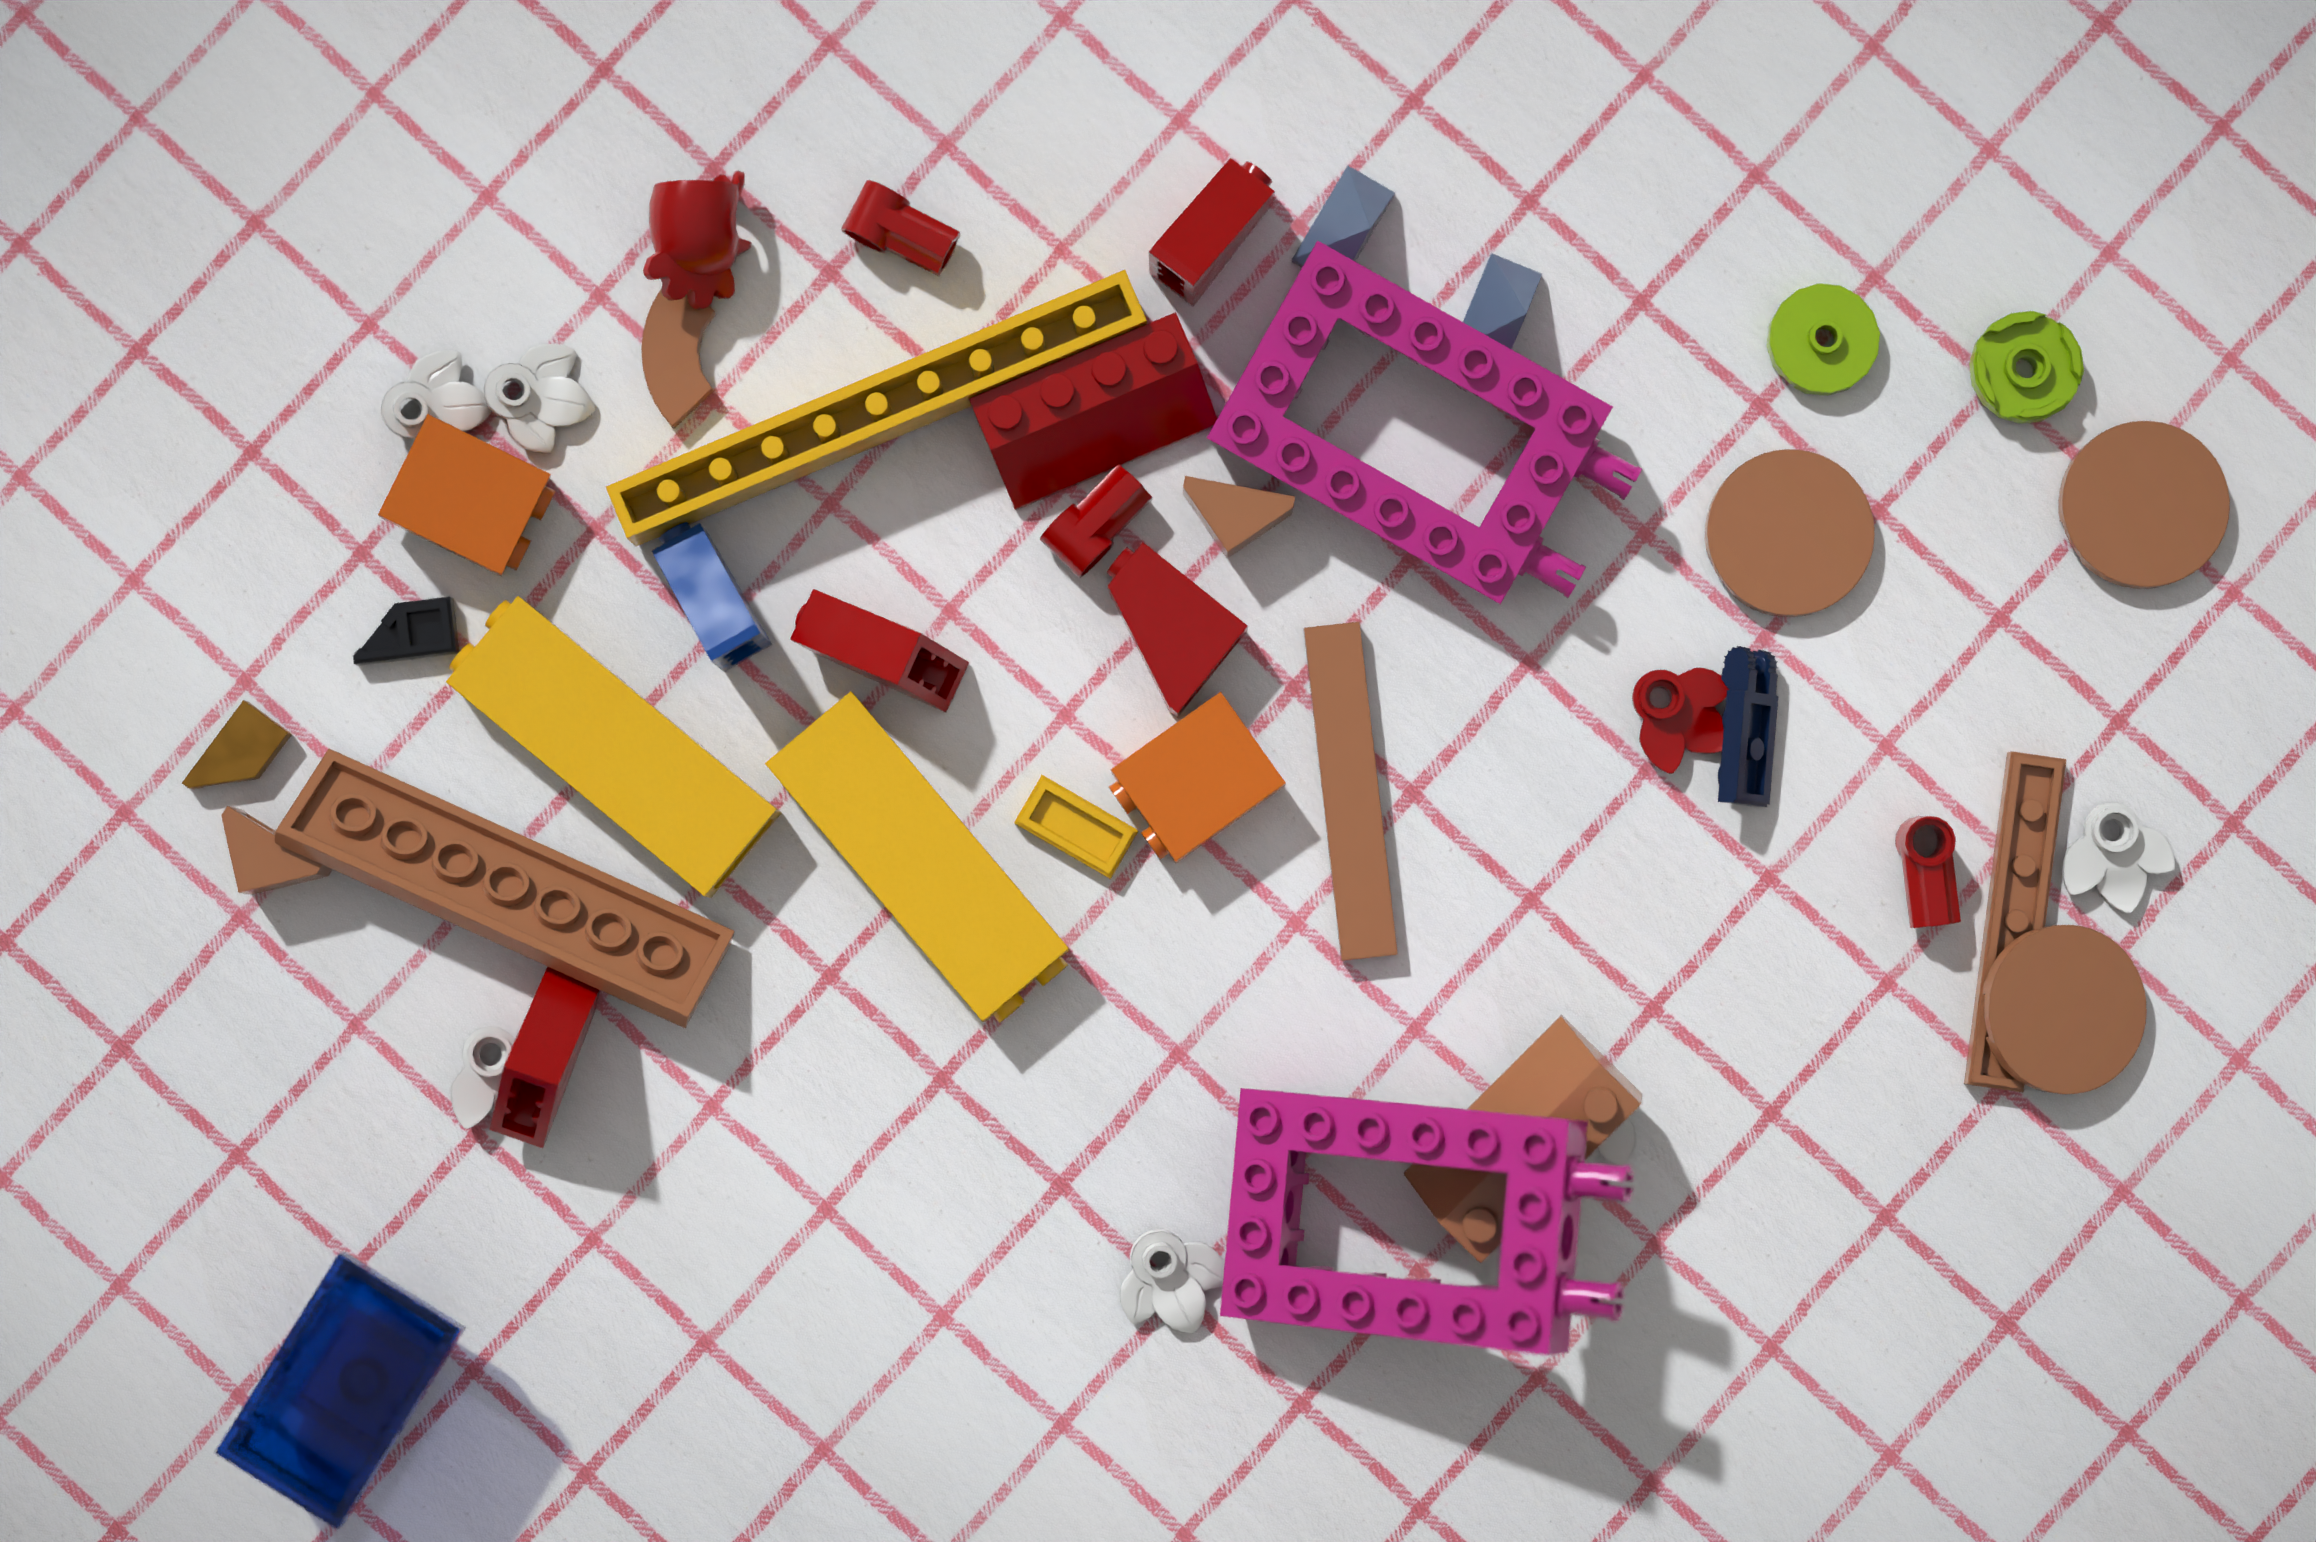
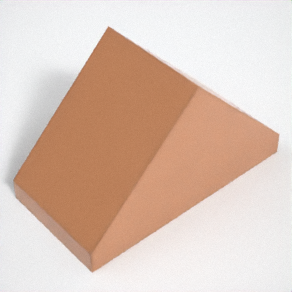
M1185 476L1183 484L1184 497L1226 558H1229L1292 515L1295 496Z
M227 806L221 817L238 893L249 895L328 877L333 869L275 844V830L245 811Z

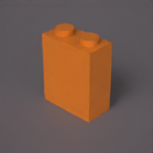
M427 414L378 516L502 577L507 566L517 571L531 543V540L522 537V534L531 516L540 521L542 520L556 491L546 486L551 474Z
M1219 692L1110 769L1116 782L1110 785L1109 789L1127 814L1137 809L1149 827L1142 831L1141 834L1156 856L1161 860L1169 854L1176 864L1284 788L1286 782L1222 692Z

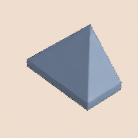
M1347 166L1296 251L1292 262L1303 267L1317 240L1356 261L1395 196V192L1354 168Z
M1491 253L1463 323L1512 350L1542 273Z

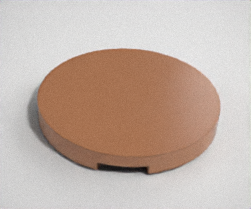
M2135 421L2120 424L2102 432L2086 443L2067 467L2061 482L2058 498L2060 522L2062 521L2064 531L2071 546L2080 557L2079 561L2102 579L2119 586L2135 589L2158 588L2186 578L2201 568L2220 545L2227 528L2230 511V498L2225 476L2209 449L2188 432L2173 425L2155 421Z
M1797 449L1776 450L1748 460L1731 473L1719 487L1712 499L1706 517V551L1720 580L1733 594V597L1744 605L1771 616H1806L1835 604L1845 597L1859 582L1867 569L1873 551L1874 520L1871 507L1862 488L1839 464L1829 458L1809 451Z
M2053 925L2022 934L2006 946L1998 955L1988 972L1982 994L1985 995L1984 1016L1988 1033L1986 1040L1993 1055L2011 1076L2036 1090L2058 1094H2078L2097 1089L2113 1080L2124 1070L2134 1057L2143 1037L2147 1007L2145 990L2139 972L2127 953L2116 942L2091 928L2077 925Z

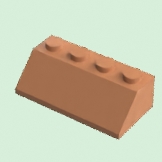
M1560 1015L1467 1109L1588 1121L1585 1150L1586 1160L1642 1104L1643 1094L1564 1016ZM1412 1163L1404 1171L1403 1174L1437 1221L1480 1264L1502 1243L1508 1173Z

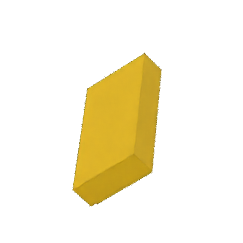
M1041 775L1014 824L1109 879L1113 877L1139 830L1044 775Z

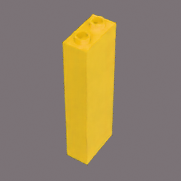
M519 596L512 603L507 600L503 601L488 617L485 626L489 628V631L476 646L472 643L467 644L454 657L449 666L453 674L447 679L446 683L703 896L712 898L782 812L531 604Z
M851 691L765 763L982 1022H986L994 1016L1001 1023L1025 1002L1019 993L1037 979L1043 987L1068 966L1062 956L1070 951L1069 947Z

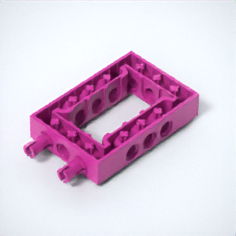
M1318 240L1207 436V439L1499 604L1502 603L1516 576H1523L1525 572L1564 594L1563 596L1569 598L1576 585L1557 575L1556 571L1561 570L1577 580L1581 578L1586 566L1579 565L1541 544L1544 538L1540 537L1573 476L1578 479L1582 474L1620 496L1619 498L1625 500L1632 486L1614 477L1613 472H1617L1632 482H1636L1642 471L1641 467H1636L1598 446L1600 440L1596 436L1613 406ZM1338 318L1354 326L1362 334L1368 337L1371 336L1402 353L1410 361L1421 364L1445 377L1465 392L1469 391L1498 407L1513 419L1525 422L1535 428L1480 527L1283 417L1292 401L1300 395L1303 381L1322 349L1325 350L1330 341L1329 336Z
M1241 1088L1220 1316L1548 1356L1568 1353L1572 1314L1618 1321L1622 1314L1623 1305L1600 1302L1599 1298L1624 1299V1290L1621 1283L1611 1284L1575 1280L1581 1197L1629 1203L1633 1187L1610 1185L1609 1181L1634 1182L1633 1169L1630 1165L1616 1166L1584 1163L1588 1121ZM1306 1152L1508 1173L1498 1286L1441 1283L1440 1279L1391 1278L1387 1277V1273L1339 1272L1333 1271V1267L1327 1266L1296 1267L1298 1241H1304V1230L1299 1229L1303 1185H1309L1310 1174L1304 1173Z

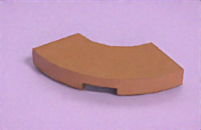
M660 290L651 305L644 326L641 347L644 377L654 403L664 418L675 429L714 392L703 374L699 351L704 331L715 317L716 312L710 306L701 310L692 308L688 303L687 294L683 299L669 301Z

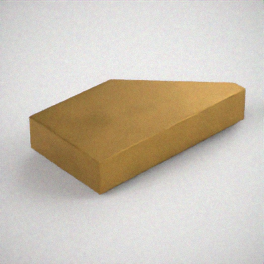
M243 700L183 780L182 784L190 789H198L205 786L259 779L291 737L292 733L251 703Z

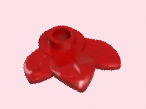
M1694 668L1680 675H1676L1668 670H1654L1643 675L1634 686L1632 693L1633 707L1637 715L1643 720L1639 743L1652 764L1668 774H1673L1677 770L1685 749L1689 752L1702 754L1722 752L1724 729L1722 717L1715 706L1726 698L1727 690L1729 689L1722 681V676L1713 670ZM1662 688L1669 694V704L1667 707L1660 709L1652 705L1650 693L1653 689Z

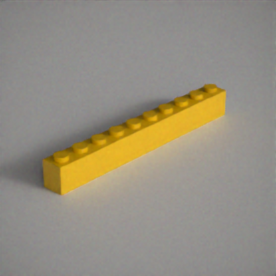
M1122 270L606 486V490L626 538L633 545L639 546L660 537L677 525L685 522L691 524L969 408L971 407L969 399L1144 326L1147 324V320L1126 270Z

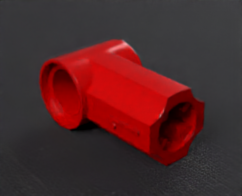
M866 180L841 228L842 232L870 249L881 253L888 250L939 277L955 251L961 236L960 231L909 206L910 202L892 189L875 181Z
M1118 464L1077 506L1072 504L1064 510L1044 531L1040 540L1078 578H1081L1106 555L1114 544L1112 540L1152 501V496L1132 474Z
M1916 816L1907 819L1900 825L1896 833L1895 845L1898 854L1902 858L1910 928L1932 927L1961 922L1953 860L1956 838L1951 826L1938 817ZM1925 825L1934 830L1938 839L1935 851L1927 857L1919 855L1913 846L1915 832Z

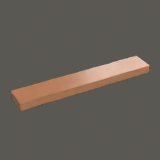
M1360 622L1306 627L1303 630L1341 961L1398 955Z
M2013 751L2007 752L1964 1084L2024 1092L2025 1084L2016 1080L2000 1065L1987 1043L1986 1037L1988 1033L1984 1016L1985 995L1982 992L1991 966L2005 947L2022 934L2045 927L2067 759Z

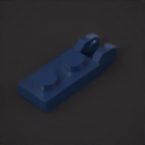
M1732 647V650H1728V654L1724 656L1725 661L1723 663L1725 667L1722 668L1721 677L1729 690H1727L1726 708L1722 717L1724 732L1721 765L1718 770V802L1767 807V804L1770 805L1779 697L1776 696L1778 678L1776 669H1778V661L1775 660V656L1771 655V652L1764 650L1751 652L1750 648Z

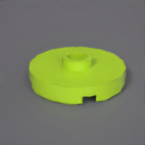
M1818 283L1798 289L1780 304L1768 325L1767 350L1773 368L1788 383L1794 385V388L1805 394L1829 396L1850 389L1868 374L1878 355L1880 331L1874 312L1859 295L1840 285ZM1820 329L1830 331L1834 338L1833 345L1830 347L1819 345L1815 338L1816 331Z
M2035 311L2011 313L1992 323L1976 341L1969 362L1971 385L1981 403L1996 416L2019 424L2041 422L2062 411L2073 399L2084 373L2082 350L2071 330L2061 322L2057 323L2052 318L2045 317V314ZM2018 360H2025L2031 364L2033 368L2032 377L2024 378L2017 373L2016 363Z

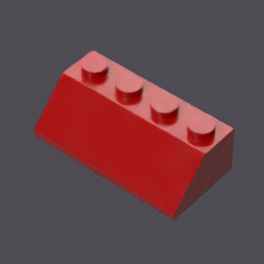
M1176 312L969 399L1015 511L1111 471L1118 464L1120 466L1206 431L1212 428L1217 420L1199 365Z

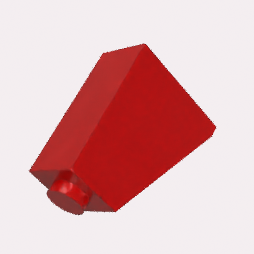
M1230 158L1149 250V274L1191 306H1194L1274 203L1275 191L1269 187L1272 183L1270 177L1248 161L1241 166Z
M1142 542L1135 552L1126 547L1107 571V574L1113 578L1108 584V591L1168 710L1178 718L1246 634L1248 625Z
M815 589L812 590L807 603L799 610L795 621V629L790 638L793 642L825 659L943 712H947L969 664L965 659L920 632Z
M547 966L504 1064L489 1130L540 1148L544 1147L593 1019L600 993L599 989Z

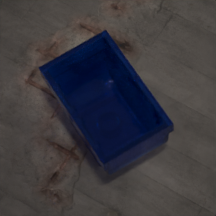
M339 1253L215 1453L335 1529L343 1527L466 1327L348 1253Z

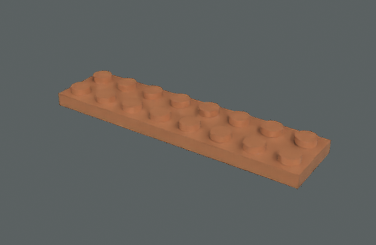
M332 749L327 750L275 831V844L683 1028H686L720 966L732 943L735 932Z

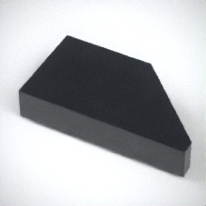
M452 597L395 603L363 647L359 648L353 655V662L355 665L361 666L458 654L459 643L454 599Z

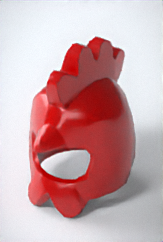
M735 171L732 180L726 175H718L712 181L677 180L660 182L654 185L649 202V226L655 254L647 258L643 273L648 280L661 279V292L669 301L683 299L687 294L689 305L694 309L701 310L711 305L713 296L718 299H730L734 295V278L730 268L735 262L736 256L750 249L752 243L740 238L736 229L737 204L745 185L744 172Z

